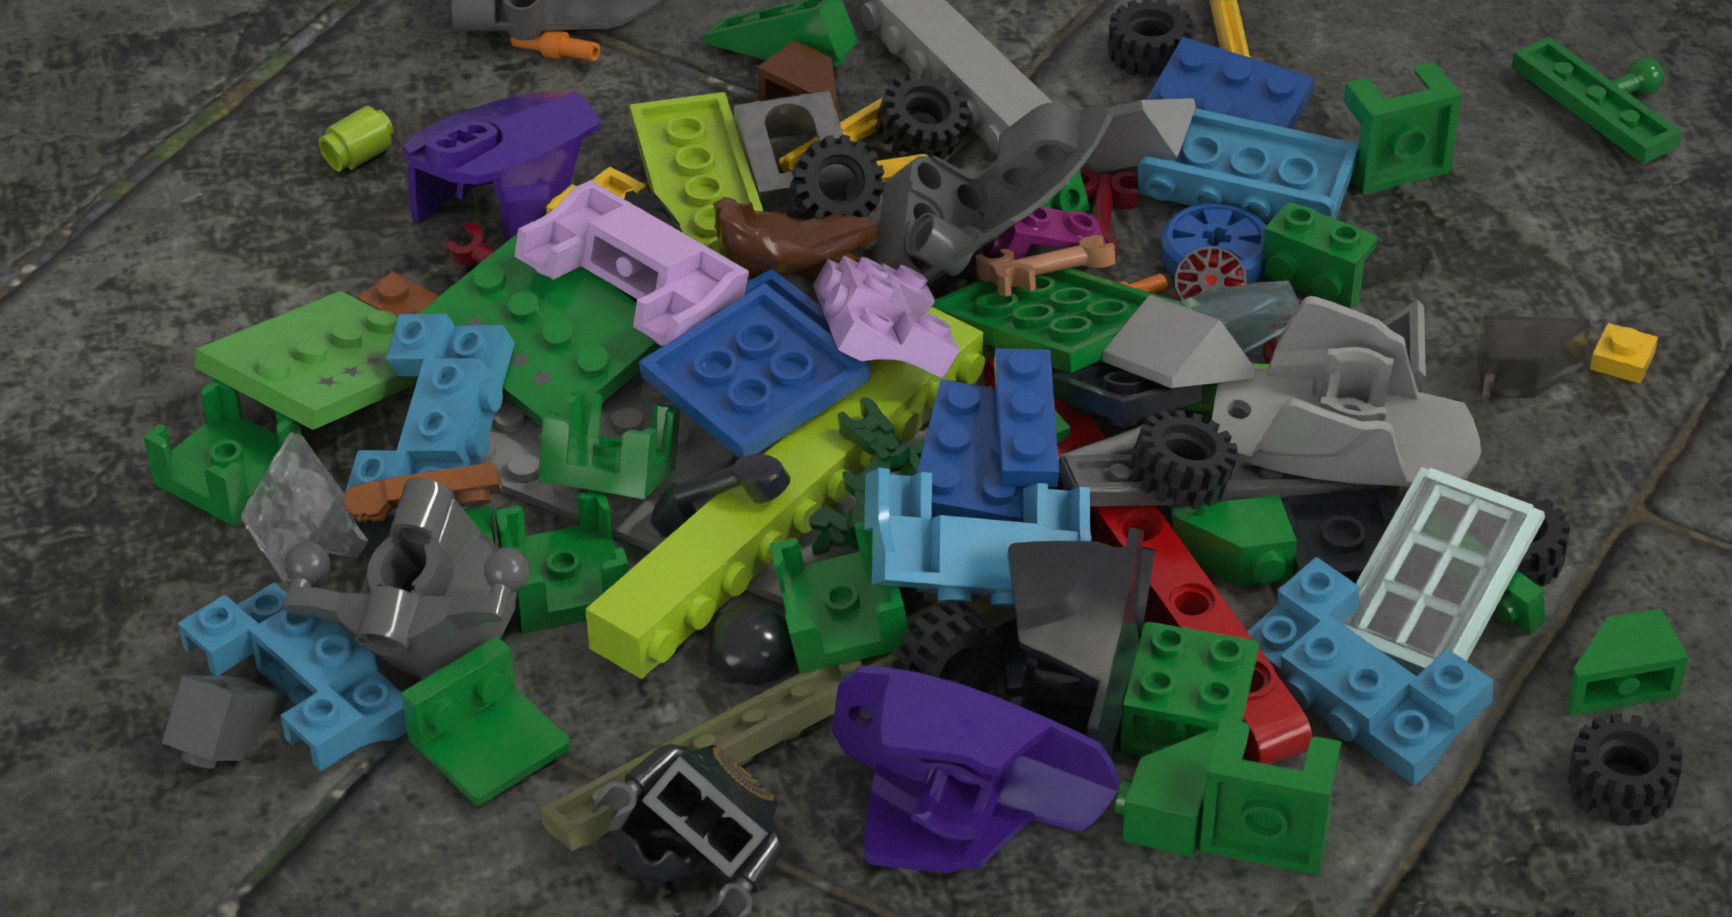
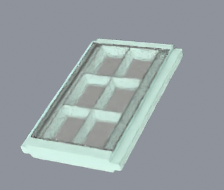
M1421 467L1356 582L1360 591V608L1342 624L1405 669L1416 674H1420L1446 649H1450L1467 661L1545 518L1544 511L1534 508L1532 504L1433 468L1429 470Z

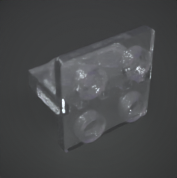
M290 433L279 452L273 457L269 469L254 494L247 501L245 509L241 514L242 522L282 581L291 583V579L284 568L285 558L291 548L298 543L311 541L321 545L327 553L359 558L369 542L353 520V516H350L349 511L344 509L345 494L301 434Z

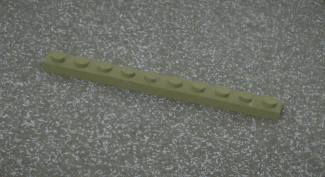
M972 597V603L966 604L993 629L1016 618L1015 609L991 607L990 598ZM936 602L907 617L909 631H913L916 627L914 621L922 616L925 619L929 616V609L938 606L943 610L945 604ZM894 652L807 673H799L663 745L676 744L694 750L715 745L721 748L740 766L744 765L754 755L781 741L791 740L797 737L803 729L828 716H833L838 684L844 675L860 665L892 668V663L898 659L894 656ZM659 747L539 808L544 829L571 851L597 843L606 833L610 832L607 827L612 821V814L616 810L611 806L603 805L595 813H591V808L602 788L609 782L618 781L625 784V776Z

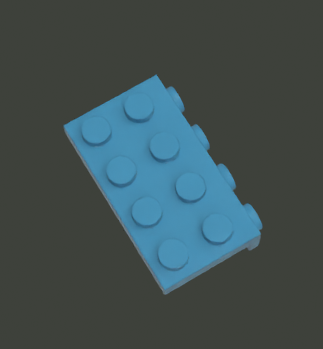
M1195 108L1178 158L1163 160L1145 156L1141 159L1138 165V194L1150 196L1157 200H1168L1190 206L1201 204L1231 205L1251 212L1266 223H1269L1289 202L1308 207L1313 211L1336 219L1356 166L1359 143Z

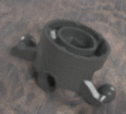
M413 478L405 482L389 533L390 537L386 538L375 549L368 563L367 579L361 589V593H341L311 587L322 582L329 573L330 558L327 551L321 545L306 541L294 545L286 555L284 568L291 579L283 609L292 614L311 615L326 621L345 624L356 635V641L359 645L381 655L398 673L425 679L495 636L502 637L515 611L516 593L529 579L530 564L526 555L512 547L499 548L481 532L454 500L455 495L448 487L429 479Z

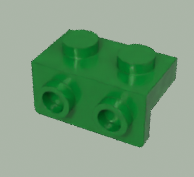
M1289 202L1264 228L1262 253L1266 256L1265 273L1262 276L1311 296L1352 309L1360 300L1364 261L1377 247L1378 236L1352 224H1347L1313 211L1308 207Z

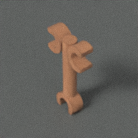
M1101 235L1085 237L1079 241L1078 246L1014 260V252L1008 249H1001L1000 258L996 259L986 258L982 254L976 255L977 277L981 280L992 281L994 285H997V293L1002 296H1010L1011 287L1023 286L1030 291L1036 290L1035 276L1082 265L1091 268H1102L1115 264L1114 244H1103V236Z

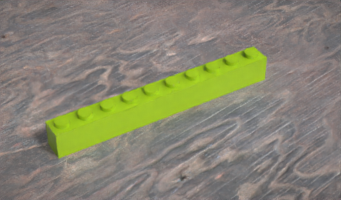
M931 307L927 313L937 316L951 326L950 333L959 348V352L943 380L974 384L981 376L985 366L983 332ZM874 359L867 363L869 364L870 374L868 382L783 436L764 453L765 455L777 458L791 477L788 487L782 494L762 504L753 502L742 485L717 494L586 608L589 649L640 679H643L659 663L668 661L682 642L696 630L703 629L723 605L732 597L741 595L754 577L768 565L774 564L770 543L791 538L798 539L803 533H809L812 530L809 525V517L825 506L832 508L837 502H843L848 498L850 494L844 488L842 473L848 471L857 476L860 475L875 456L869 455L852 441L845 439L841 435L838 425V414L843 411L853 420L865 419L861 415L860 400L864 397L872 399L894 426L895 438L901 446L904 442L911 441L919 428L931 418L942 378L904 361L888 359V361L885 359Z

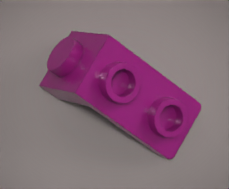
M1041 206L983 246L982 251L985 257L996 259L1000 258L1001 249H1008L1014 252V260L1025 257L1031 243L1065 249L1078 246L1079 241L1085 237L1093 235L1103 236L1097 219L1081 211L1067 212Z

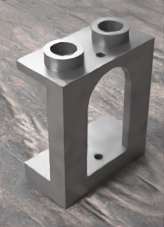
M830 91L734 105V121L763 211L784 213L791 218H804L802 216L805 213L801 207L796 208L793 202L795 194L790 190V183L793 180L792 172L779 174L769 139L816 132L819 142L825 136L833 135L834 138H840L843 132ZM833 164L825 167L820 172L819 187L827 198L834 201H844L851 198L855 193L856 179L847 167Z

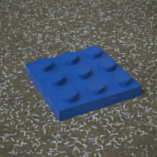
M765 283L639 361L641 377L739 459L747 455L759 453L870 380L869 364L839 351L832 335Z

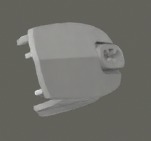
M1315 296L1304 298L1290 318L1275 347L1268 368L1255 369L1254 379L1221 382L1217 386L1212 420L1220 425L1217 432L1220 433L1227 430L1232 436L1230 443H1236L1237 459L1269 470L1345 483L1411 486L1421 467L1429 470L1433 468L1464 480L1476 467L1481 456L1478 431L1466 404L1418 392L1403 336L1393 332L1376 318Z

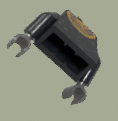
M676 744L660 746L625 776V784L618 781L609 782L602 788L591 808V813H595L603 805L616 809L617 814L607 827L608 830L616 831L625 824L636 805V798L638 797L643 799L642 801L728 877L732 876L734 883L726 884L706 902L704 907L706 916L710 915L720 904L725 905L729 909L731 917H745L751 912L753 903L749 892L756 893L783 852V839L774 820L778 801L769 790L721 748L710 745L694 750Z

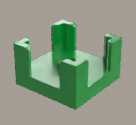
M1434 61L1414 66L1413 72L1427 90L1385 99L1368 78L1345 82L1344 103L1361 124L1357 162L1351 180L1362 194L1451 173L1462 94Z
M214 379L200 392L205 424L172 451L167 428L163 424H158L143 438L154 485L235 526L306 465L299 422L275 411L277 435L243 418L238 390Z
M578 389L573 392L568 400L567 418L559 417V413L549 412L543 417L538 481L645 499L676 468L681 413L677 406L656 404L653 407L652 428H646L644 431L627 430L623 434L622 439L600 435L603 398L601 394Z
M591 490L577 495L578 526L529 536L525 534L524 516L521 506L494 510L499 548L512 547L526 555L530 564L529 579L516 593L515 610L522 634L587 621L586 608L629 571V563L624 548H615L612 539L610 508L605 492Z
M864 521L854 525L859 552L805 565L798 539L791 538L770 543L772 558L785 606L789 634L800 674L894 652L897 646H903L905 643L901 637L906 630H909L899 586L872 585L873 531H864Z
M1220 718L1206 774L1199 851L1319 875L1331 823L1333 804H1330L1342 741L1312 737L1304 769L1299 771L1242 760L1249 734V725L1244 722Z

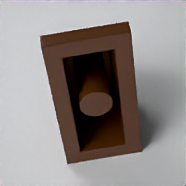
M794 40L757 67L759 101L830 91L838 116V99L831 57Z

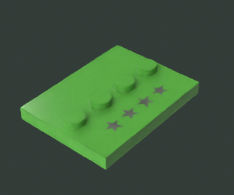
M342 291L195 350L194 368L312 430L416 385L418 376H398L386 360L398 320L397 316L388 311L378 310Z

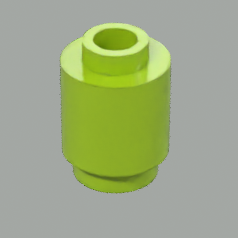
M364 106L327 127L325 135L319 138L318 143L325 160L334 170L340 172L347 167L353 170L392 146L391 136L394 134V129L391 121L383 111H375L370 106Z

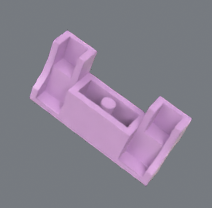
M591 180L574 187L568 196L550 213L518 229L515 249L516 258L535 268L538 273L552 279L582 266L638 299L633 327L651 337L661 346H665L708 319L710 315L745 295L748 270Z
M843 256L839 264L829 259L826 260L813 287L839 351L861 362L874 359L904 361L942 379L959 352V348L950 333L951 326L937 316L927 313L935 300L926 285L927 279L922 274L905 265H900L898 270H895L883 263L880 265L864 257L860 259L859 263L846 256Z

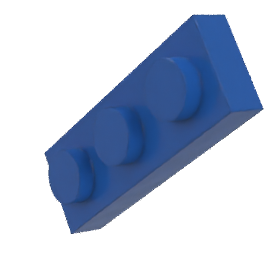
M995 348L994 375L1001 486H1031L1036 483L1048 484V487H1057L1059 463L1050 350Z

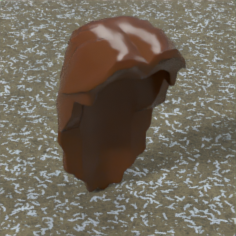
M723 197L713 203L715 209L714 228L717 233L718 250L722 256L748 270V279H754L770 269L775 270L781 276L825 264L827 259L838 258L856 250L860 246L870 243L879 230L878 224L872 223L870 217L833 214L822 219L813 218L797 222L784 213L756 211L752 202L741 204L736 202L735 199Z

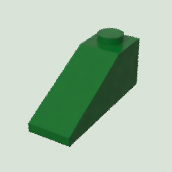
M796 0L726 16L702 35L705 44L763 60L769 59L795 40L831 57L833 68L842 64L845 61L844 55L858 43L842 0Z

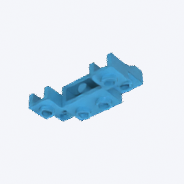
M399 314L386 360L398 376H418L397 450H358L346 490H349L350 486H356V484L361 486L364 482L481 464L482 458L487 455L489 450V433L495 412L500 409L502 404V387L515 345L514 340L503 325L455 326L447 314ZM392 509L389 515H395L397 509Z
M877 468L865 474L864 531H873L872 585L917 588V592L937 594V602L942 604L947 602H954L956 605L960 602L970 604L972 603V597L990 598L991 607L1015 609L1007 558L1010 544L1032 541H1091L1090 487H1077L1064 491L1048 489V484L1036 483L1024 488L1023 522L939 515L931 519L932 473L920 472L913 476L890 474V469Z
M1318 557L1314 558L1277 590L1278 605L1247 631L1253 640L1259 642L1260 650L1302 709L1308 708L1326 721L1330 729L1344 741L1352 740L1413 786L1435 767L1458 734L1493 702V679L1450 649H1446L1419 675L1415 676L1342 623L1360 608L1359 586Z
M275 582L239 604L234 603L228 596L223 595L178 622L183 648L189 653L201 648L206 653L209 671L215 676L222 674L254 654L257 670L282 692L288 693V697L297 704L280 715L285 740L293 745L302 739L310 747L313 766L320 772L360 747L373 742L395 740L407 732L401 691L377 671L380 668L378 655L359 645L356 639L340 623L326 621L311 615H297L285 611L283 604L287 592Z

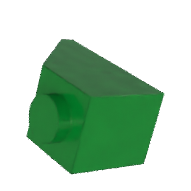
M1279 494L1216 502V504L1210 507L1207 504H1202L1201 509H1192L1191 506L1171 508V528L1203 571L1237 587L1289 581L1293 577L1297 540Z
M1662 608L1636 613L1630 612L1606 618L1573 669L1566 709L1570 716L1680 696L1689 657Z
M1217 729L1209 730L1140 758L1133 780H1122L1116 799L1115 813L1124 815L1123 841L1193 857L1201 834L1206 774Z

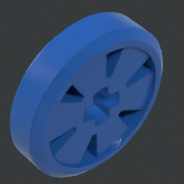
M1201 204L1185 208L1170 217L1163 226L1160 242L1161 261L1169 273L1175 277L1179 263L1188 253L1201 247L1216 246L1229 250L1240 259L1246 270L1248 285L1265 273L1266 256L1262 253L1266 224L1251 212L1226 204ZM1186 263L1181 267V270L1187 266Z

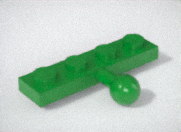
M1550 36L1514 52L1511 68L1642 164L1679 147L1682 131L1630 95L1632 92L1639 95H1650L1662 86L1664 70L1655 59L1649 57L1638 58L1628 66L1626 75L1611 81Z

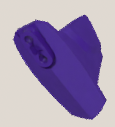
M538 92L517 95L471 108L446 117L424 128L411 137L402 147V155L408 163L409 199L412 219L421 223L455 193L457 198L464 199L471 188L484 184H493L500 199L504 243H506L518 233L519 228L545 216L546 206L554 197L560 195L570 186L581 142L584 138L600 129L601 120L591 105L578 92Z
M860 665L844 675L838 684L832 733L847 756L875 770L864 832V859L869 864L951 873L966 868H982L1000 848L1032 821L1077 832L1084 831L1097 821L1111 804L1119 789L1118 773L1101 743L1049 718L996 696L926 674L877 666Z

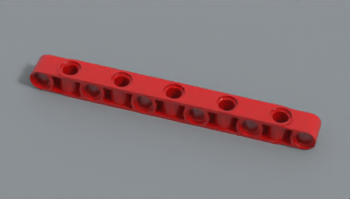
M994 358L985 361L983 369L985 385L987 387L992 386V388H995ZM1052 367V374L1057 373ZM1054 398L1055 410L1070 426L1069 436L1057 444L1058 456L1106 439L1088 413L1073 411L1070 409L1069 403ZM1058 479L1057 487H1052V489L1064 490L1060 479ZM1155 505L1090 507L1091 541L1101 542L1112 547L1126 548L1130 527L1144 530L1143 547L1156 549L1144 617L1146 622L1252 639ZM1259 648L1243 720L1250 727L1243 759L1271 765L1306 753L1310 739L1313 736L1304 711Z

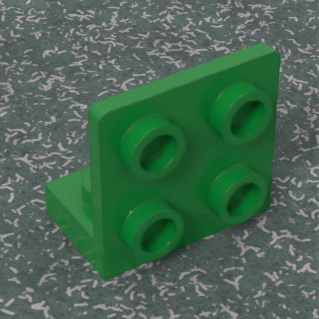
M1146 622L1143 626L1123 703L1120 752L1146 756L1209 730H1218L1220 718L1243 722L1257 661L1259 642L1247 638Z
M498 636L401 692L408 741L475 805L479 806L486 803L570 750L569 737L516 689L511 648Z

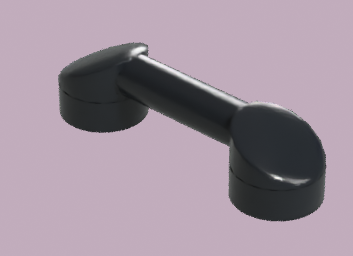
M765 454L747 455L735 461L734 465L680 485L676 482L670 484L654 506L650 522L662 537L667 538L697 512L692 504L694 502L742 485L753 502L757 504L766 503L785 491L791 477L777 458Z

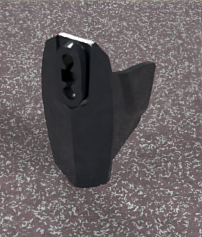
M1130 527L1126 548L1112 547L1095 541H1032L1010 544L1007 558L1016 622L1002 625L999 633L1003 644L1000 649L1003 652L1002 663L1008 700L1010 703L1049 718L1101 743L1110 757L1123 712V703L1134 666L1138 643L1142 634L1156 549L1143 547L1144 530Z

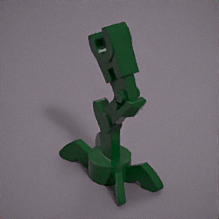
M867 397L860 400L861 415L865 419L853 420L842 411L838 414V425L840 433L845 439L852 441L869 455H874L875 458L858 476L848 471L842 473L844 488L850 495L856 498V507L850 509L844 516L829 506H825L809 517L810 527L814 530L822 531L812 545V553L815 556L827 553L832 545L840 547L850 545L853 548L859 549L854 525L865 520V474L877 468H888L890 472H898L911 456L910 445L905 444L900 447L895 438L894 426L878 408L877 404Z

